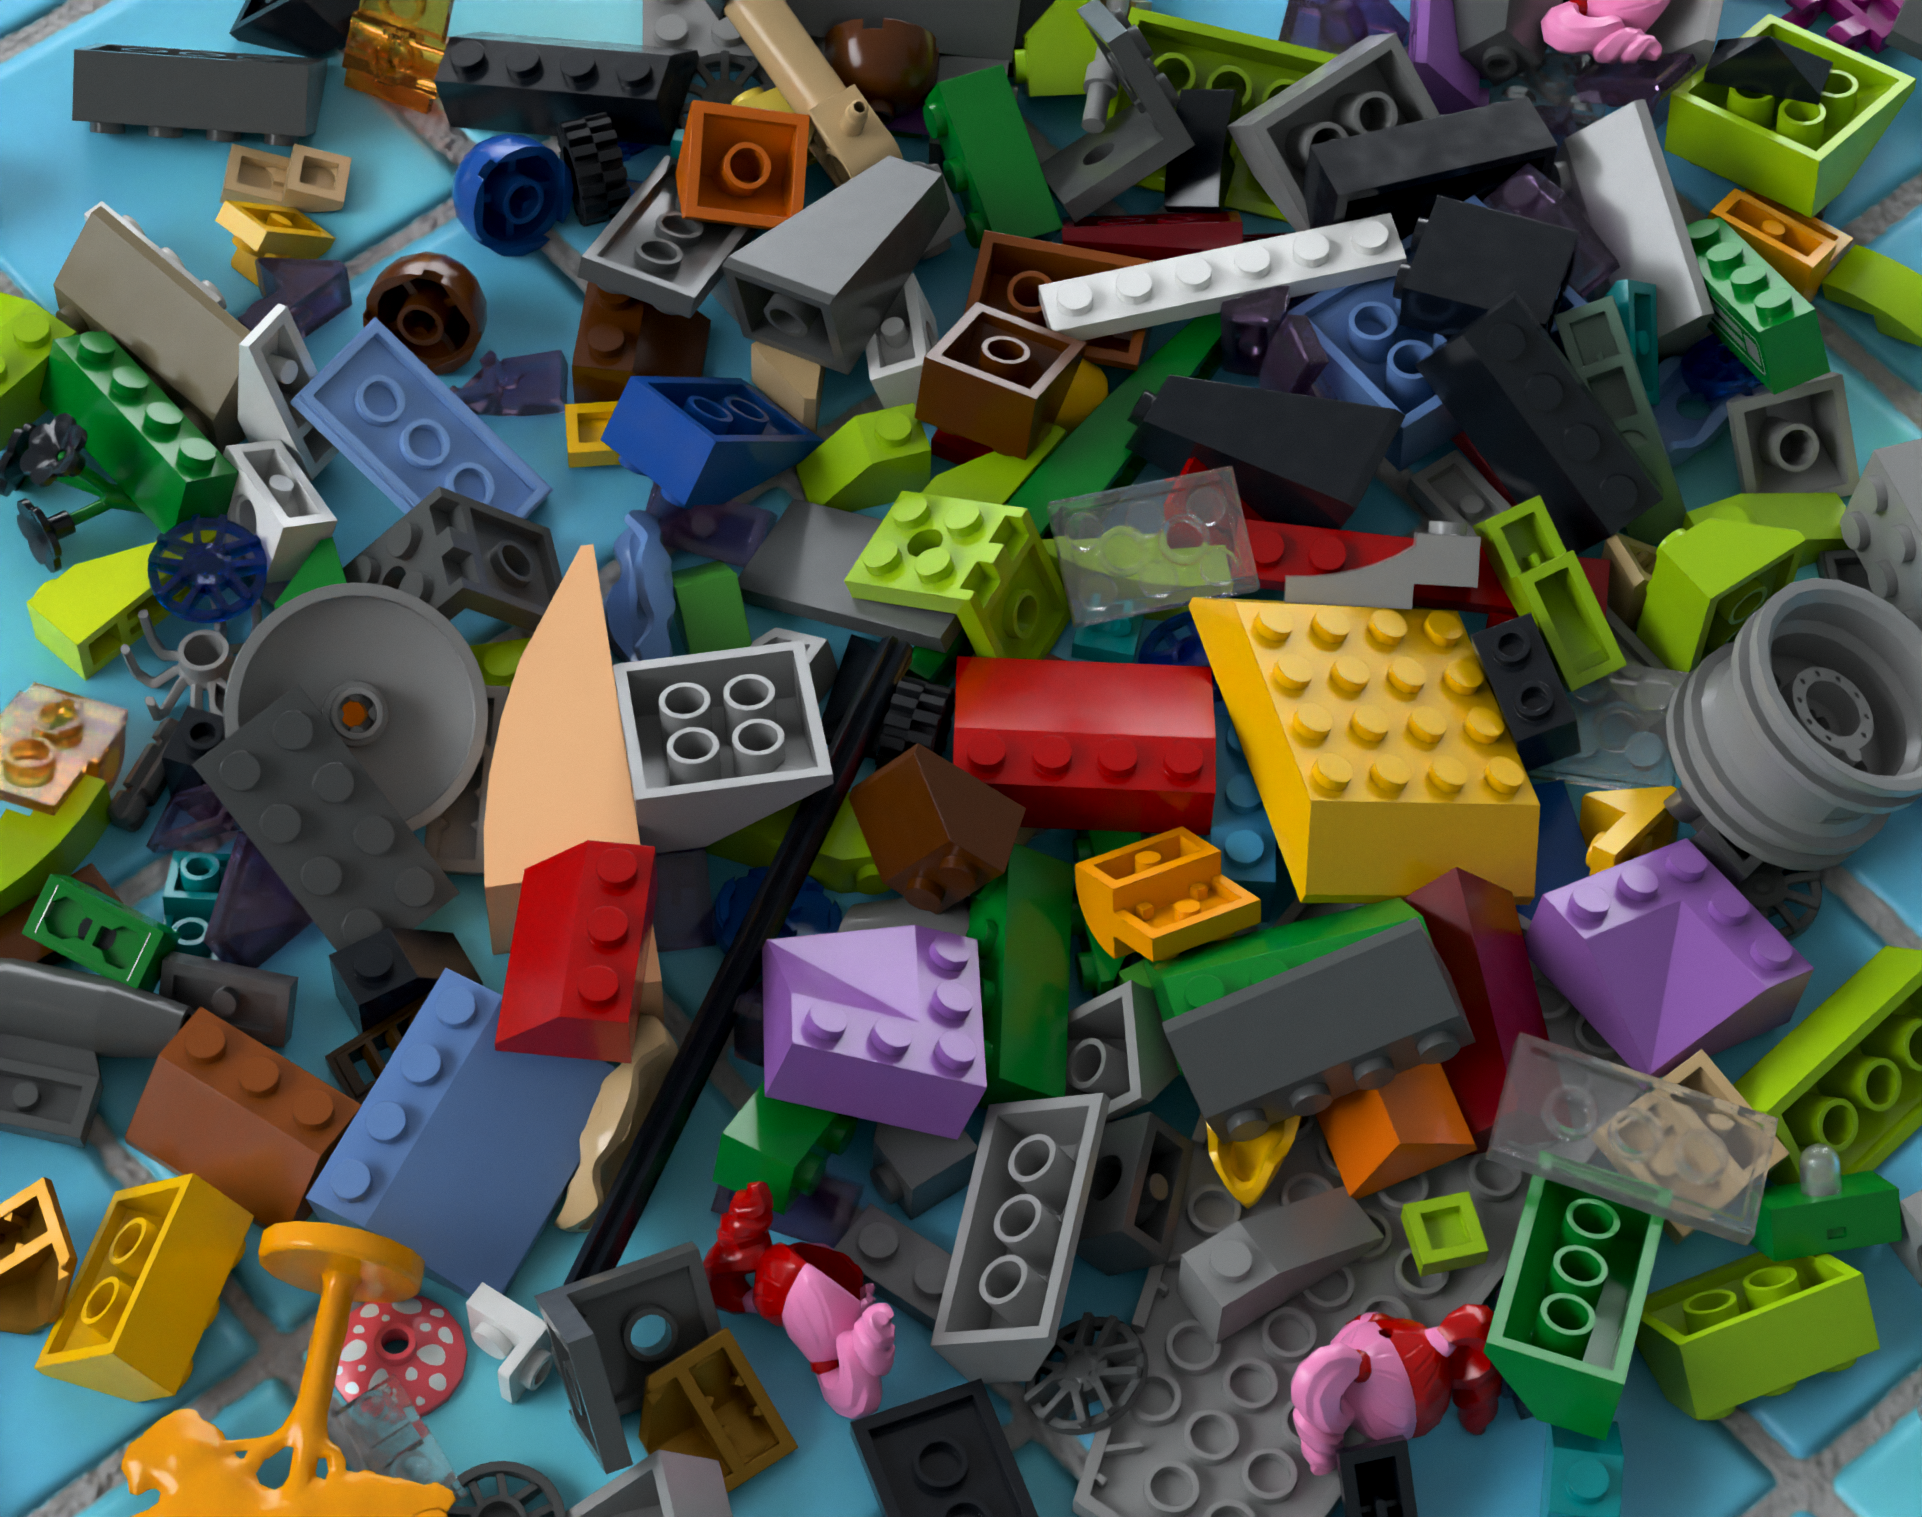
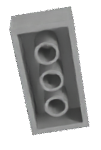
M1921 438L1873 450L1839 523L1846 545L1850 549L1855 550L1868 574V581L1873 594L1892 604L1922 632Z

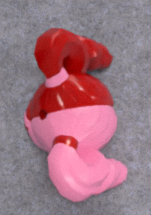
M1569 0L1549 9L1540 21L1544 42L1559 53L1569 55L1589 53L1592 54L1595 61L1602 64L1614 65L1617 62L1636 64L1639 59L1656 61L1662 54V46L1653 35H1647L1645 32L1663 14L1672 0Z
M763 1181L748 1183L747 1189H741L735 1193L728 1212L721 1214L719 1228L716 1230L718 1241L708 1250L703 1261L716 1309L733 1315L760 1314L763 1319L775 1326L783 1327L788 1337L810 1362L811 1371L816 1373L824 1400L837 1414L858 1420L876 1413L883 1393L881 1376H886L890 1372L895 1356V1345L893 1344L895 1340V1325L891 1323L894 1316L892 1308L887 1303L874 1304L876 1300L873 1296L876 1288L874 1283H868L863 1286V1271L848 1255L835 1251L824 1243H806L802 1241L791 1245L782 1242L772 1245L768 1232L773 1222L772 1208L774 1205L772 1193L767 1183ZM755 1272L753 1288L745 1277L746 1274Z
M1464 1304L1449 1313L1439 1326L1428 1328L1421 1322L1395 1318L1384 1313L1368 1312L1358 1315L1347 1322L1330 1342L1331 1345L1320 1347L1313 1351L1298 1365L1291 1381V1400L1295 1406L1293 1421L1298 1436L1301 1439L1303 1457L1310 1464V1471L1314 1475L1320 1476L1331 1473L1336 1468L1335 1450L1344 1448L1343 1434L1349 1426L1372 1441L1402 1434L1408 1441L1426 1435L1440 1423L1449 1406L1451 1394L1452 1401L1458 1408L1457 1417L1463 1428L1474 1435H1482L1486 1430V1426L1494 1420L1498 1412V1397L1501 1395L1503 1376L1483 1352L1494 1312L1487 1305Z

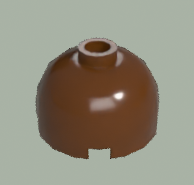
M864 18L852 19L835 25L825 34L824 57L846 88L853 84L856 85L883 125L894 122L895 118L910 114L925 103L924 100L934 88L939 61V47L936 48V37L932 32L917 24L883 18L882 29H863Z
M433 252L411 254L400 257L379 274L366 298L363 326L365 327L376 317L421 362L427 365L435 375L451 373L470 361L485 331L487 301L477 278L463 263L445 254Z

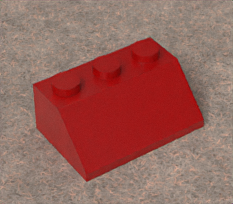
M587 840L524 869L495 1038V1051L632 1063L658 892L656 846Z

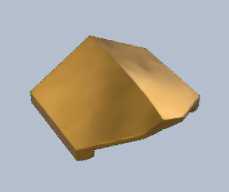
M42 1177L0 1204V1331L31 1335L54 1323L62 1314L78 1261L52 1180Z
M728 1327L721 1329L645 1378L638 1437L647 1455L649 1456L660 1449L719 1460L727 1493L798 1448V1445Z

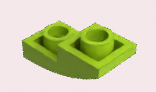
M1855 244L1821 281L1825 299L1874 315L1879 333L1922 347V275L1889 257Z

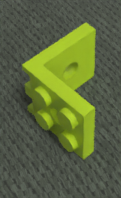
M902 490L844 579L852 598L957 614L977 657L1044 660L1075 612L1028 509L1022 507Z

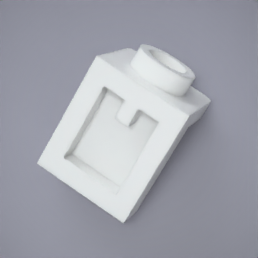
M482 1282L466 1302L471 1337L490 1356L499 1360L505 1359L498 1369L501 1397L511 1404H515L527 1388L531 1391L536 1390L549 1375L554 1364L550 1350L552 1346L544 1320Z

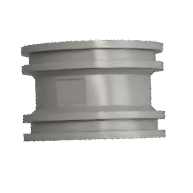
M1810 578L1792 582L1771 596L1763 607L1755 611L1746 620L1737 634L1735 642L1724 644L1702 660L1697 668L1682 679L1670 699L1666 717L1667 743L1676 773L1685 790L1706 819L1737 847L1764 862L1789 870L1818 871L1840 864L1881 831L1891 812L1905 809L1922 796L1921 630L1892 604L1864 588L1840 580Z

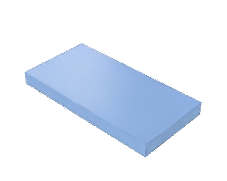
M376 317L290 402L300 414L405 515L440 486L526 519L554 490Z

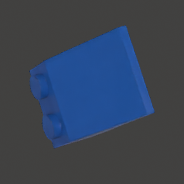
M630 376L600 439L620 455L618 461L622 466L636 474L649 477L662 487L660 494L667 501L685 509H692L695 505H722L800 463L825 442L742 378Z

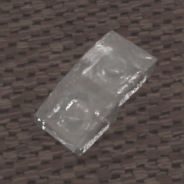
M395 1374L384 1379L335 1412L358 1455L370 1471L393 1478L400 1477L423 1485L438 1482L453 1491L456 1498L453 1505L469 1495L425 1420Z

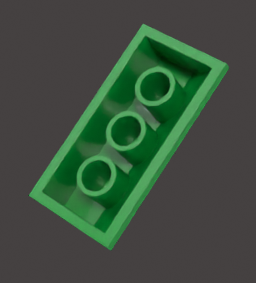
M1398 897L1202 944L1182 951L1177 957L1170 960L1152 962L1144 958V966L1164 1022L1418 917L1430 940L1431 937L1423 916ZM1175 1057V1060H1176V1063H1177V1066H1178L1180 1075H1181V1076H1184V1074H1183V1072H1182V1070H1181V1067H1180V1065H1179V1063H1178V1061H1177V1059H1176V1057Z
M1538 1153L1483 1352L1537 1420L1605 1441L1625 1385L1671 1192L1542 1153Z

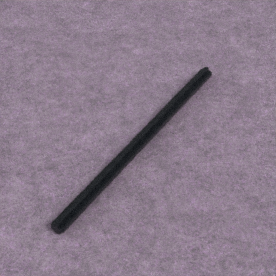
M886 636L881 640L828 747L833 772V784L803 798L564 1285L616 1268L762 969V948L767 939L777 938L890 707L892 696L896 694L897 685L902 680V677L905 676L913 660V647L907 641L899 640L894 636Z

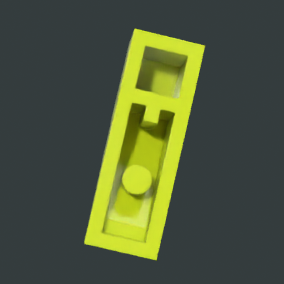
M212 526L73 565L57 579L45 582L36 591L34 597L26 602L36 639L85 681L121 653L120 647L123 644L130 646L144 635L138 617L140 610H148L154 627L226 570L220 533Z

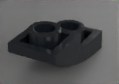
M1181 89L1179 97L1182 102L1177 105L1176 113L1195 146L1167 163L1164 207L1167 212L1222 213L1236 166L1229 153L1233 137L1227 126L1238 120L1243 103L1236 90Z

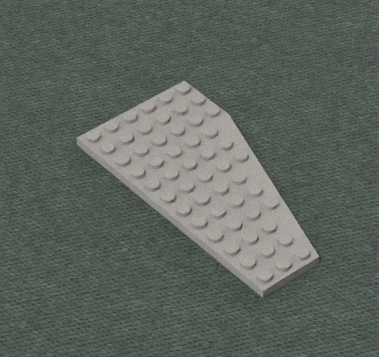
M1297 896L1273 927L1373 903H1300ZM1518 913L1525 939L1532 921ZM1529 959L1573 1132L1572 1139L1564 1142L1461 1156L1356 1200L1383 1234V1243L1218 1344H1215L1176 1292L1182 1254L1239 1220L1343 1186L1344 1183L1316 1115L1303 1116L1294 1143L1269 1187L1259 1201L1247 1209L1229 1192L1214 1167L1208 1151L1206 1121L1200 1112L1191 1140L1195 1147L1168 1263L1149 1268L1131 1323V1328L1142 1340L1147 1351L1149 1367L1146 1383L1134 1405L1120 1419L1096 1431L1073 1500L1072 1511L1080 1517H1331L1342 1502L1338 1468L1336 1466L1331 1473L1317 1476L1310 1471V1464L1303 1457L1301 1439L1298 1436L1293 1421L1295 1406L1291 1400V1381L1298 1365L1317 1348L1331 1345L1330 1342L1347 1322L1364 1313H1384L1395 1318L1421 1322L1428 1328L1439 1326L1449 1313L1464 1304L1487 1305L1502 1285L1538 1153L1589 1167L1599 1153L1589 1141L1598 1129L1635 1103L1651 1082L1646 1084ZM1469 1191L1489 1248L1486 1263L1420 1277L1401 1220L1403 1204ZM1135 1361L1125 1362L1118 1367L1134 1366ZM1128 1384L1111 1388L1110 1394L1114 1403L1120 1398ZM1351 1426L1343 1434L1344 1447L1372 1441Z

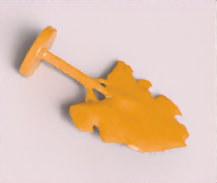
M292 1221L276 1223L263 1230L258 1250L260 1265L272 1276L283 1282L321 1295L296 1403L282 1427L273 1434L249 1439L226 1440L222 1431L215 1425L203 1420L197 1411L193 1409L174 1410L172 1413L162 1417L146 1430L141 1437L128 1445L122 1459L121 1469L127 1478L130 1494L138 1496L154 1488L160 1492L158 1503L150 1509L130 1517H448L446 1513L456 1501L452 1490L438 1482L423 1485L400 1477L393 1478L376 1474V1472L365 1469L358 1473L346 1470V1459L341 1452V1448L330 1440L327 1428L328 1411L340 1356L348 1331L352 1302H404L418 1295L424 1277L425 1261L414 1250L390 1238L358 1228L323 1222ZM285 1447H292L293 1453L289 1476L284 1484L275 1490L260 1484L256 1473L265 1459H269ZM247 1451L244 1458H239L235 1452ZM321 1458H326L328 1473L325 1479L316 1476L318 1460Z

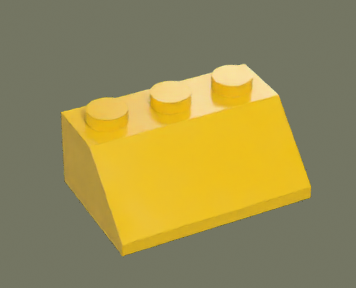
M194 1173L115 1191L70 1288L62 1314L55 1321L34 1369L43 1375L135 1403L175 1396L191 1375L193 1370L192 1357L204 1330L210 1326L218 1314L220 1308L218 1298L227 1277L243 1257L246 1249L244 1239L254 1215Z

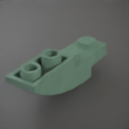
M1611 295L1554 315L1569 363L1663 488V500L1625 526L1630 538L1653 546L1661 543L1673 531L1682 528L1687 510L1656 417L1650 406L1615 298Z

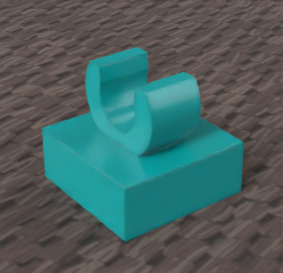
M1085 593L1072 643L1071 657L1093 662L1134 664L1145 619L1146 605L1135 603L1129 599L1122 601L1102 597L1098 593Z

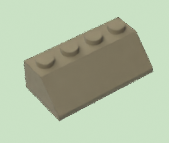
M102 206L91 212L53 284L59 311L56 312V318L75 330L77 335L90 331H106L223 455L227 445H236L246 439L238 421L239 344L251 331Z

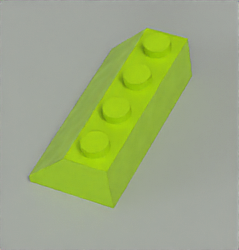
M1886 945L1733 1084L1735 1089L1790 1153L1767 1176L1776 1186L1869 1170L1873 1171L1922 1125V950Z

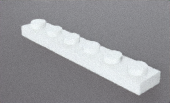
M1387 213L1038 285L1039 302L1048 329L1084 341L1397 276L1401 263H1407V256L1392 215Z

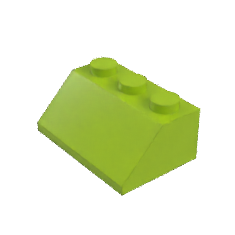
M1707 518L1687 531L1683 528L1673 531L1660 543L1656 550L1657 559L1652 578L1646 587L1647 596L1642 614L1636 624L1638 628L1636 636L1682 681L1709 654L1726 643L1735 642V638L1746 620L1755 611L1763 607L1771 596L1794 582L1807 538L1799 530Z
M1758 1251L1647 1294L1635 1340L1640 1353L1666 1400L1697 1421L1724 1418L1732 1414L1739 1404L1759 1396H1776L1787 1393L1795 1388L1797 1381L1820 1372L1845 1370L1853 1366L1858 1357L1880 1349L1863 1273L1828 1253L1773 1262Z

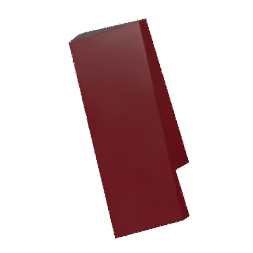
M1238 211L1086 216L1076 223L1071 217H1062L1064 245L1152 261L1295 233L1243 234V223ZM1302 295L1267 302L1263 306L1294 308L1302 303Z
M1455 867L1402 900L1423 916L1433 945L1450 972L1476 1041L1460 1048L1454 1057L1440 1063L1477 1147L1476 1151L1464 1156L1570 1141L1573 1132L1513 893L1461 868Z

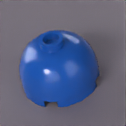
M516 134L493 136L475 145L463 157L455 172L452 185L456 217L474 240L501 256H524L542 248L550 240L544 234L552 228L555 221L564 223L570 211L574 192L571 170L567 164L558 158L556 153L547 146L532 138Z

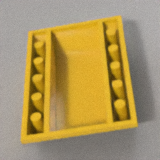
M1192 597L1188 605L1300 903H1377L1398 897L1403 899L1455 867L1511 891L1515 905H1529L1535 897L1540 803L1504 723L1503 716L1489 683L1486 682L1475 657L1472 643L1458 611L1412 606V609L1290 603L1278 600Z

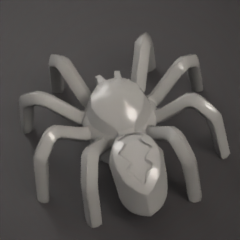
M215 582L208 586L214 631L203 629L188 634L180 642L178 650H168L165 648L156 635L147 609H142L138 612L145 638L154 653L163 661H179L177 665H173L157 677H153L140 669L127 644H123L120 647L131 675L150 688H159L177 675L180 676L160 707L154 697H145V702L153 721H161L170 714L188 685L191 686V707L203 710V691H208L209 712L223 716L226 681L237 657L233 654H238L244 643L228 645L225 639L227 637V625L221 587ZM255 595L251 596L252 628L250 634L263 621L261 600L259 596Z

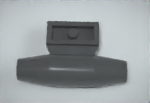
M0 958V1131L85 1148L104 1088L98 1057L157 1059L161 1051L194 1014L192 1007L143 988L135 989L101 975L16 958Z

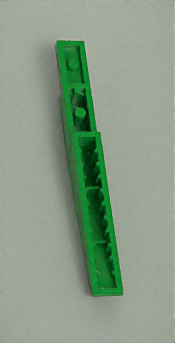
M1264 303L1193 319L1138 368V371L1133 372L1045 460L1006 505L1027 508L1042 540L1093 536L1149 462L1125 448L1136 428L1127 419L1144 390L1147 389L1156 394L1169 374L1210 381L1262 313ZM962 628L946 653L914 646L913 660L905 676L949 687L956 678L957 656L972 657L975 653L964 628Z

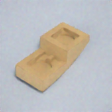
M295 143L290 158L232 144L227 160L220 203H224L225 200L287 206L295 207L301 213L342 210L352 158Z

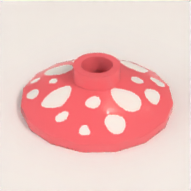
M416 1295L404 1302H366L350 1313L348 1331L343 1344L334 1387L349 1407L371 1419L403 1422L426 1416L446 1403L463 1380L468 1353L462 1328L445 1307L424 1296ZM395 1340L408 1342L407 1348L400 1353L392 1354L384 1350V1346L389 1342Z

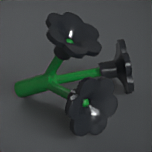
M67 413L57 415L50 424L44 423L36 427V425L26 422L22 428H16L9 439L7 451L0 460V495L8 497L13 490L18 491L26 476L30 477L35 485L42 488L51 485L54 481H58L100 497L98 501L70 514L63 510L48 518L39 507H34L28 499L24 498L17 502L19 515H17L18 526L23 536L28 540L29 548L38 563L45 564L51 573L62 569L60 560L62 550L58 540L75 533L76 525L110 509L144 513L119 485L110 483L85 465V457L79 452L87 442V432L77 425L74 417Z

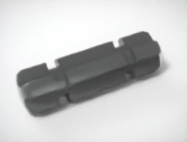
M166 718L161 721L152 736L156 741L155 744L149 743L146 745L122 785L127 789L119 790L108 806L109 821L116 827L123 828L128 832L139 830L150 814L146 807L154 806L166 788L167 779L161 756L179 721L173 718Z

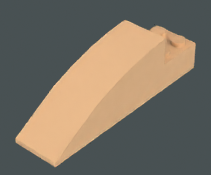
M594 544L580 546L523 652L500 720L489 772L483 830L484 888L493 955L510 953L524 869L587 840L641 845ZM652 925L638 1023L640 1013L654 1015L665 1026L662 978L654 927Z

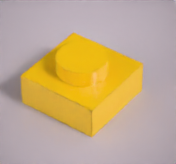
M618 401L564 404L569 468L621 465L618 461L620 455L600 440Z

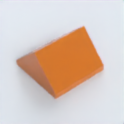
M693 100L690 105L675 172L682 219L771 230L803 210L810 115Z
M1423 1063L1396 1074L1395 1078L1383 1087L1374 1090L1359 1089L1332 1100L1328 1108L1315 1114L1348 1195L1355 1200L1477 1150L1440 1063Z

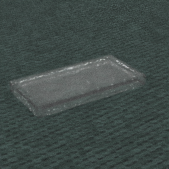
M1520 1032L1513 1045L1485 1159L1747 1246L1755 1235L1779 1118Z

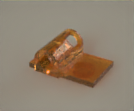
M360 0L359 10L352 13L342 67L347 69L344 86L424 114L430 113L433 100L440 98L434 79L450 39L447 33L454 0Z
M33 682L26 692L19 691L0 714V800L55 816L86 774L105 780L110 792L118 779L124 760L128 710Z

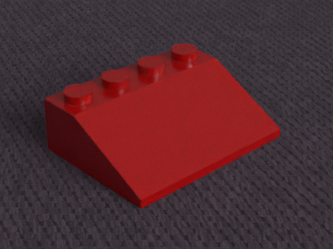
M957 656L953 764L1025 807L1026 811L1020 827L1164 833L1183 826L1195 835H1210L1216 795V732L1211 667Z

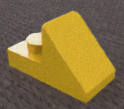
M225 200L215 219L217 223L234 235L232 243L238 248L231 259L232 267L265 293L269 294L278 291L327 252L336 239L295 207Z
M1661 786L1586 793L1582 797L1579 827L1588 848L1586 865L1590 867L1589 876L1676 842L1679 821L1668 812L1663 801L1678 788Z

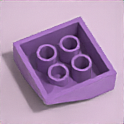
M1688 838L1543 894L1524 939L1529 959L1646 1084L1669 1074L1701 1049L1709 1057L1790 1022L1815 969Z
M918 925L767 939L762 948L765 1097L958 1140L987 1088L978 940Z

